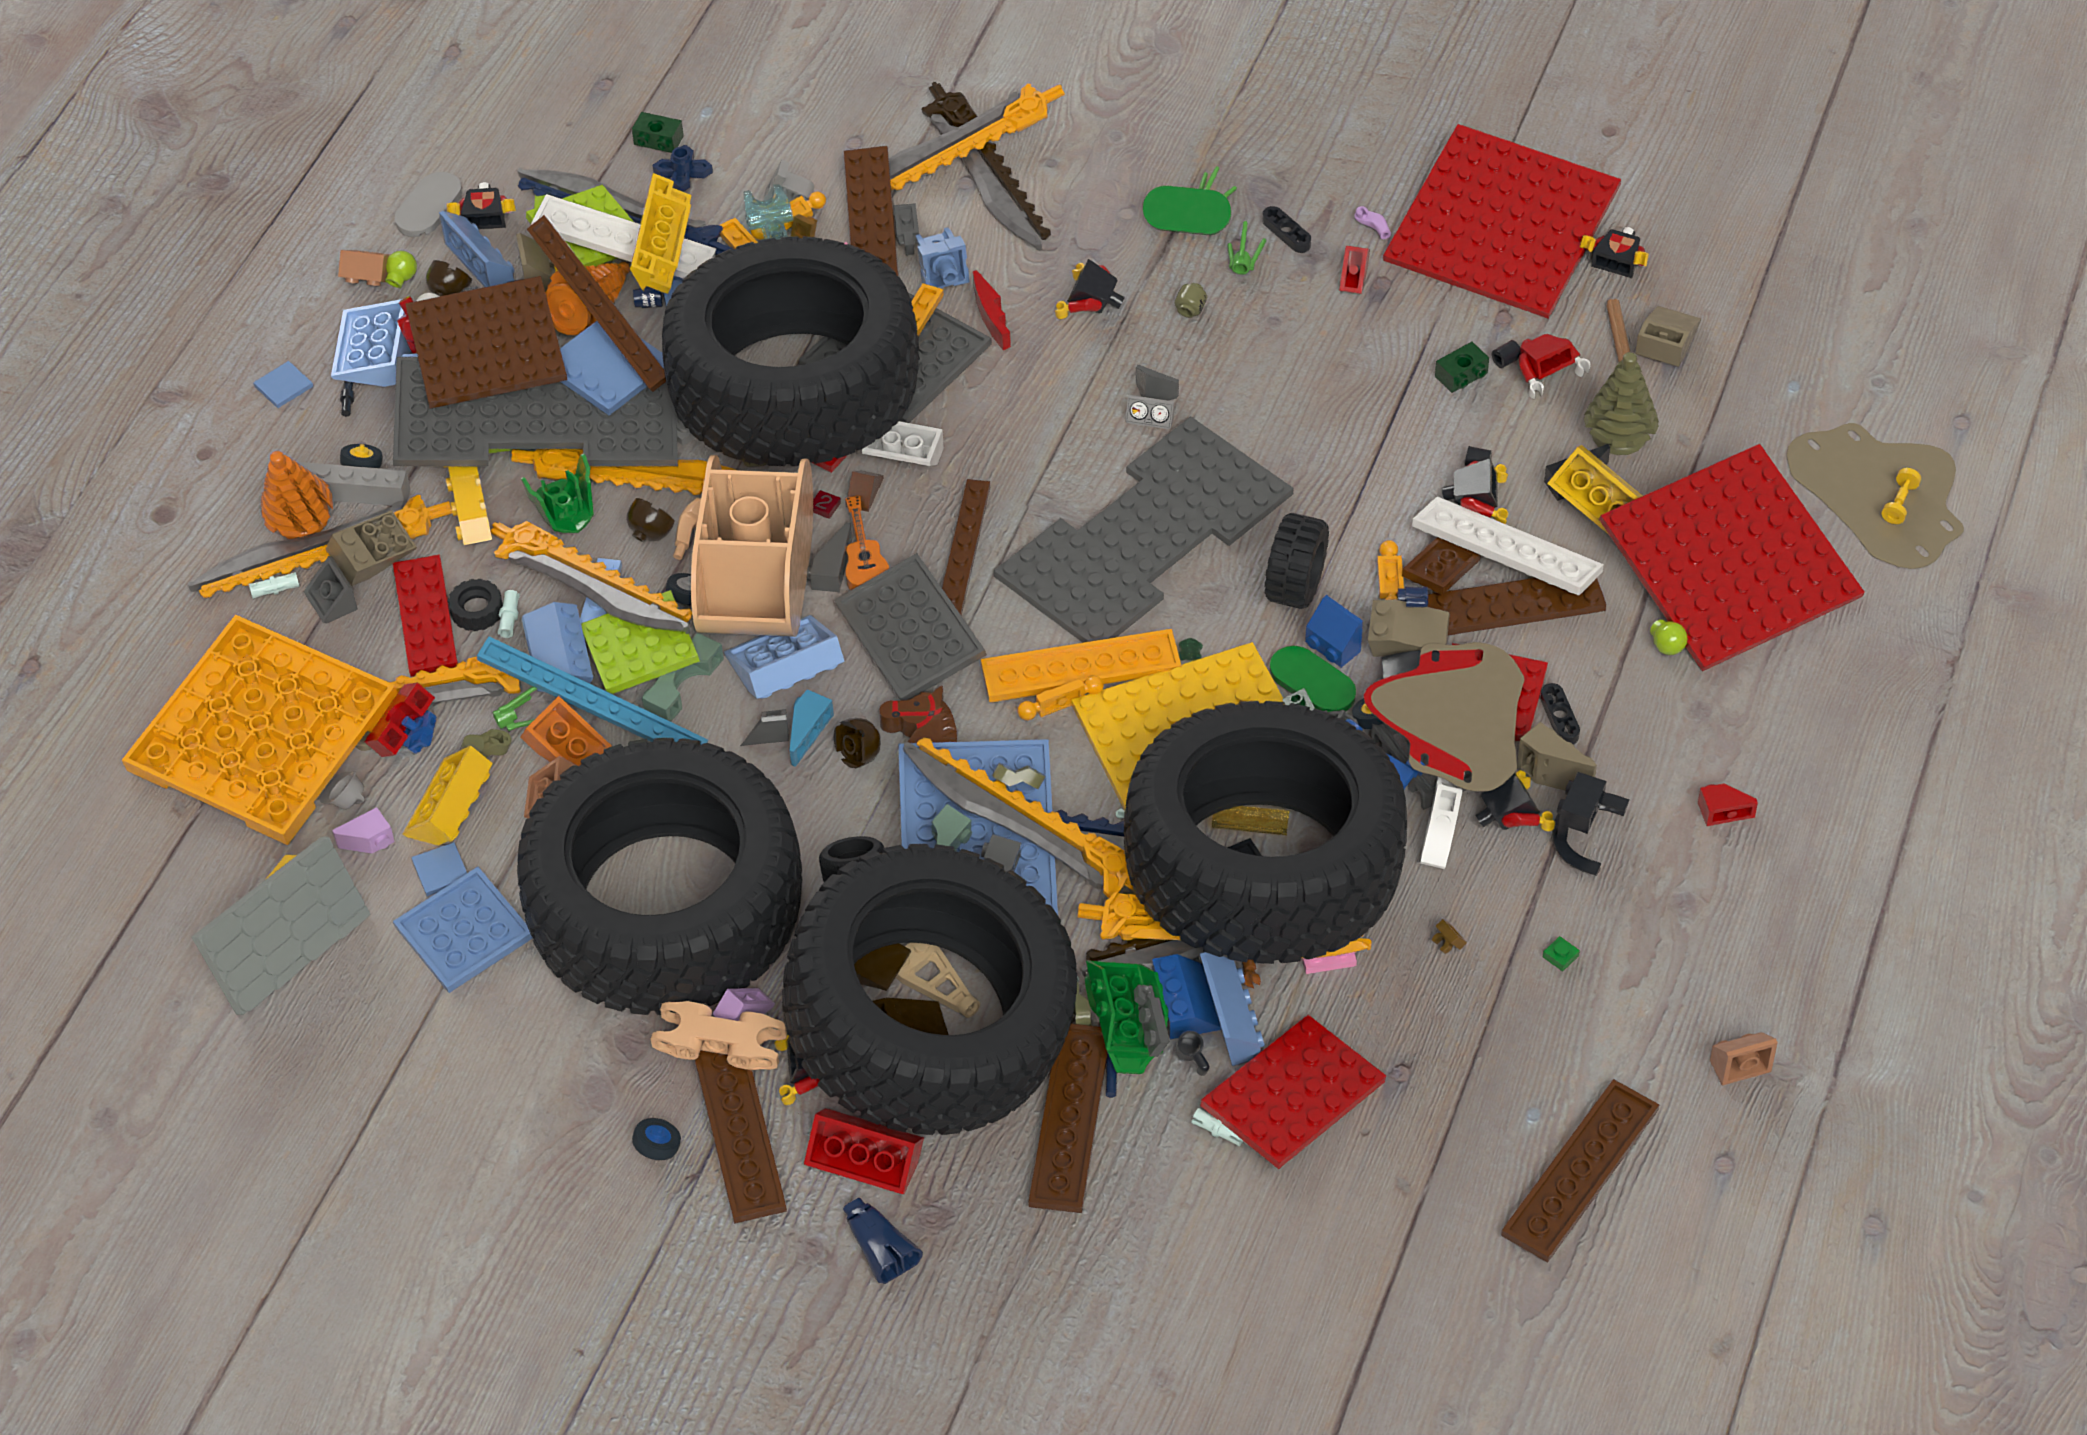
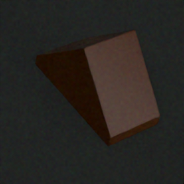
M862 470L852 471L848 497L860 496L861 510L869 512L884 479V475Z

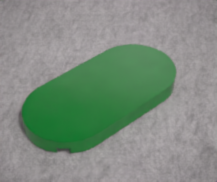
M1159 186L1152 189L1146 195L1143 202L1145 219L1152 227L1161 231L1215 235L1226 228L1232 215L1231 206L1227 198L1215 190Z
M1287 646L1273 654L1270 660L1271 676L1278 685L1291 694L1304 688L1315 709L1321 711L1344 710L1346 712L1353 706L1356 686L1352 679L1312 651L1300 646Z

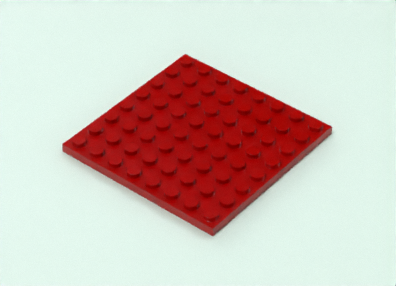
M1457 124L1383 255V261L1549 319L1586 248L1579 247L1583 236H1594L1621 186V179Z
M1760 444L1606 512L1599 518V521L1667 621L1678 623L1684 627L1688 638L1685 647L1702 672L1863 597L1865 593Z

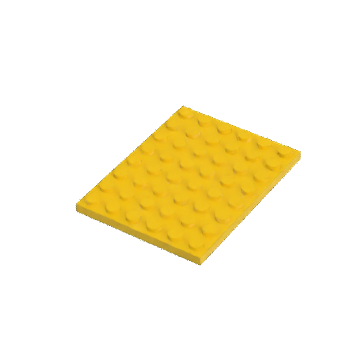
M1251 642L1182 664V668L1176 667L1170 671L1150 674L1103 689L1098 694H1088L1072 699V707L1125 811L1129 784L1137 761L1140 760L1141 754L1147 746L1152 744L1154 738L1162 731L1170 729L1172 724L1182 718L1191 717V714L1207 708L1214 710L1215 706L1228 703L1237 705L1240 700L1259 701V703H1264L1265 701L1283 702V697L1255 645Z

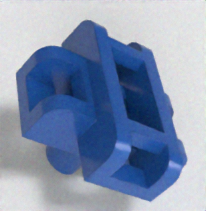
M427 710L422 717L416 718L415 721L406 716L402 720V725L407 727L404 732L408 735V738L403 743V746L408 747L415 754L420 752L423 747L430 746L437 719L436 715Z

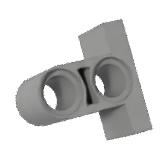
M781 160L766 187L763 203L771 206L775 198L788 203L800 196L807 201L813 193L814 184L806 178L789 172L790 163Z

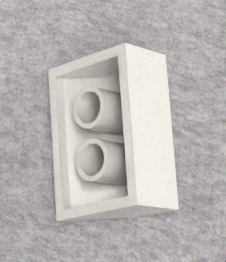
M899 421L883 437L876 439L874 443L863 448L862 454L934 466L938 464L944 449L943 430Z

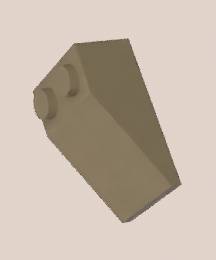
M1373 600L1368 643L1373 657L1418 651L1424 645L1430 643L1447 645L1449 612L1430 607H1406V602L1401 600Z

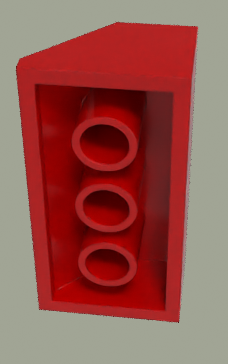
M824 1108L814 1116L804 1165L899 1194H905L918 1165L924 1137L889 1129L881 1124L877 1125L861 1118Z

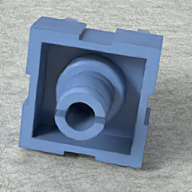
M948 227L944 228L942 234L922 238L920 234L916 235L922 283L943 289V287L957 286L970 282L969 270L966 265V245L961 236L954 237Z

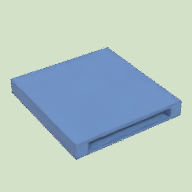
M289 361L253 382L254 387L277 408H280L313 387V383Z
M454 842L411 857L426 896L441 891L467 874Z

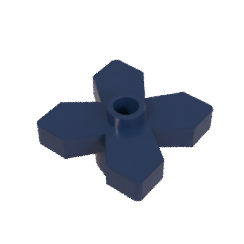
M687 145L675 148L670 159H661L652 165L655 174L665 178L672 177L671 180L674 181L673 188L682 192L690 188V177L704 179L713 173L712 164L705 159L694 160V150Z

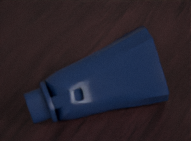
M857 1198L844 1206L843 1211L847 1215L846 1219L878 1283L886 1284L918 1265L923 1256V1251L898 1231L880 1211L869 1203L865 1204L861 1198Z

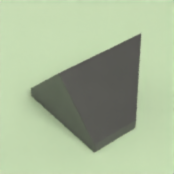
M1141 365L1136 366V385L1142 397L1167 401L1177 399L1179 396L1178 379Z
M786 709L763 711L761 719L740 746L789 741Z

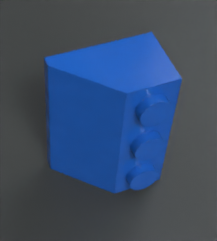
M1178 954L1152 959V970L1158 972L1160 983L1163 986L1165 1005L1168 1007L1167 1031L1170 1040L1179 1038L1186 1031L1203 1034L1221 1030L1203 964Z

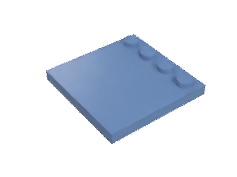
M598 321L594 322L560 348L568 379L561 381V383L608 415H611L647 387ZM641 339L664 368L662 352Z
M476 867L393 921L395 928L448 993L533 939L527 924L479 867Z

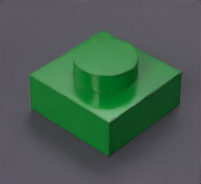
M1559 936L1543 951V958L1563 972L1579 957L1580 950Z

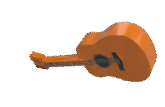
M860 496L847 497L845 499L849 513L852 515L857 541L849 544L846 548L848 564L845 573L847 586L850 590L889 569L887 561L880 553L879 543L875 540H866L860 512L862 511Z

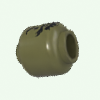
M1197 283L1184 284L1181 286L1174 302L1178 313L1188 318L1201 314L1207 301V294L1203 287Z

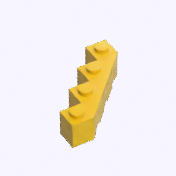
M443 466L449 469L450 477L446 478L448 492L453 491L455 502L450 503L453 516L458 515L460 526L455 527L458 541L463 540L464 545L492 540L477 466Z

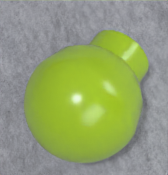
M396 251L388 257L386 263L388 274L385 281L389 285L401 288L404 281H408L414 276L417 270V262L413 255L406 251Z
M1657 620L1651 626L1650 633L1653 636L1654 644L1661 653L1675 655L1685 648L1688 638L1687 632L1682 625L1672 621Z

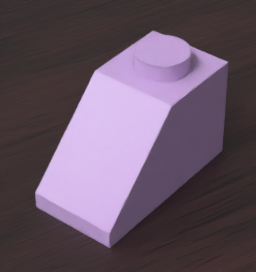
M377 807L332 830L339 849L373 854L395 842L390 825Z
M759 988L727 989L713 1015L717 1018L739 1021L741 1013L755 1012L765 1014L773 1008L775 1003Z

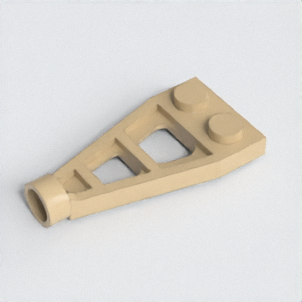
M909 943L905 946L911 950V953L895 978L902 984L961 1013L966 1018L972 1017L978 1011L980 1002L969 993L938 946L923 943ZM933 962L940 973L932 980L926 981L915 975L926 964ZM947 979L956 987V990L948 996L936 989Z

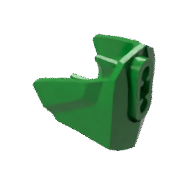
M585 454L579 456L575 474L567 470L565 471L567 479H560L547 485L544 480H541V487L536 492L532 490L525 477L521 478L528 498L535 504L538 512L553 531L579 533L594 516L589 477L590 466Z

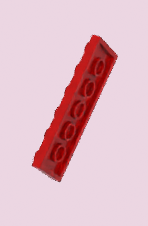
M440 554L394 562L393 569L410 677L416 676V673L421 670L434 673L441 666L456 668L458 661Z

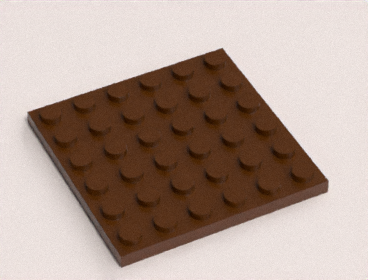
M541 276L406 303L430 409L568 380Z

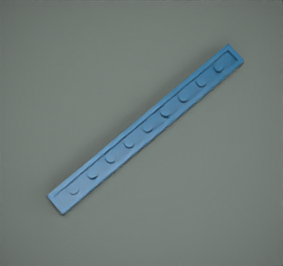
M488 636L477 654L478 661L552 696H560L565 702L650 742H653L655 738H674L675 742L684 738L697 740L701 745L708 743V739L490 636Z

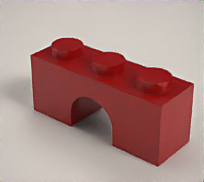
M418 682L404 684L364 742L381 757L396 755L408 738V735L404 732L407 727L402 725V720L406 716L412 720L422 717L435 697Z

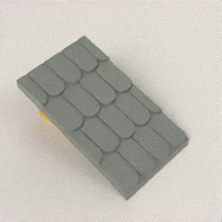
M321 836L298 855H285L261 884L191 937L236 1015H244L247 1011L254 1009L274 990L280 989L309 962L316 960L335 942L343 939L371 915L329 837Z

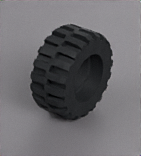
M1289 513L1283 517L1274 537L1265 575V595L1270 602L1298 609L1307 608L1312 602L1320 583L1329 542V526L1324 520L1296 513Z

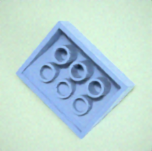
M402 299L343 310L331 373L332 379L382 387L396 385L397 357L411 353L408 343L397 323V320L405 314L398 303Z
M811 615L801 619L796 637L762 635L724 651L733 669L747 690L756 699L767 698L777 690L788 689L798 681L811 679L817 673L824 670H832L838 664L845 662L837 636Z

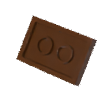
M1437 537L1402 569V577L1443 595L1480 561L1481 555Z

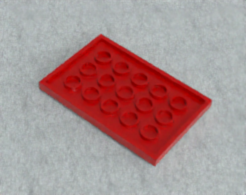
M1307 1015L1203 1097L1200 1106L1217 1120L1219 1119L1224 1126L1277 1169H1280L1385 1083L1386 1075L1314 1018Z

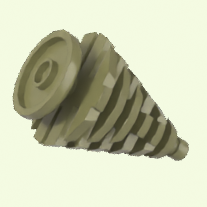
M1627 352L1623 355V359L1617 364L1615 370L1595 395L1593 401L1590 402L1584 414L1586 415L1584 417L1585 427L1592 428L1589 433L1592 435L1595 444L1598 447L1609 444L1610 454L1629 455L1639 451L1646 441L1651 439L1649 434H1656L1659 427L1657 412L1644 376L1641 373V367L1637 362V356L1632 352Z

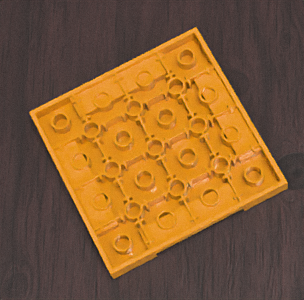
M235 614L127 752L122 762L128 772L165 789L170 786L245 821L247 827L288 845L315 810L314 801L367 731L371 732L398 692L396 686Z

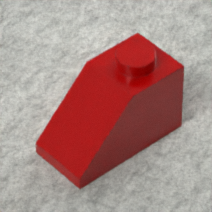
M1345 247L1339 291L1362 294L1368 269L1369 248Z
M1725 783L1701 787L1698 797V805L1706 826L1755 818L1758 805L1757 799Z

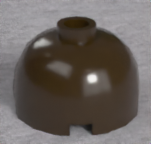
M433 260L426 274V284L432 293L438 296H445L468 291L472 278L457 267L455 270L448 268L450 264L447 262Z
M635 498L628 509L626 519L629 528L633 531L632 536L641 542H645V540L659 541L666 537L673 528L675 520L660 508L657 510L651 507L652 503Z
M857 717L839 722L841 724L835 727L833 740L836 752L841 751L845 757L841 759L842 762L848 767L856 769L873 761L877 757L881 745L880 733L876 727L867 719Z

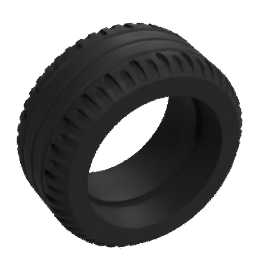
M867 836L848 837L827 845L819 855L823 881L825 882L832 874L837 875L838 870L852 860L859 862L860 856L873 851L882 854L884 845L879 840Z

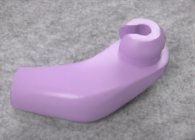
M1364 206L1356 209L1354 215L1356 221L1376 230L1381 239L1390 237L1391 232L1382 215L1368 211Z

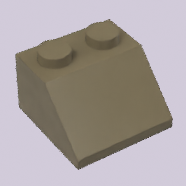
M518 233L516 236L524 279L541 276L546 292L548 285L552 282L550 277L555 273V269L550 270L551 267H554V264L534 239Z

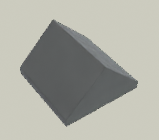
M328 556L303 591L323 623L332 622L358 610L351 585L333 557Z

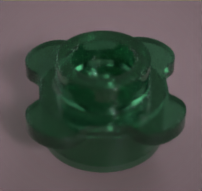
M1187 638L1179 643L1180 652L1178 654L1180 660L1195 661L1201 659L1200 650L1203 648L1201 642L1193 638Z

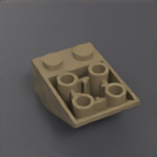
M1657 306L1645 319L1638 334L1635 354L1679 367L1697 331L1701 318Z
M391 510L332 534L326 550L333 557L349 584L353 586L377 575L394 562L414 551L417 547Z
M1542 722L1520 738L1517 770L1524 771L1526 776L1530 777L1534 783L1566 791L1569 780L1574 781L1577 772L1595 777L1597 764L1589 756H1585L1578 751L1572 743L1565 741L1552 728H1548Z

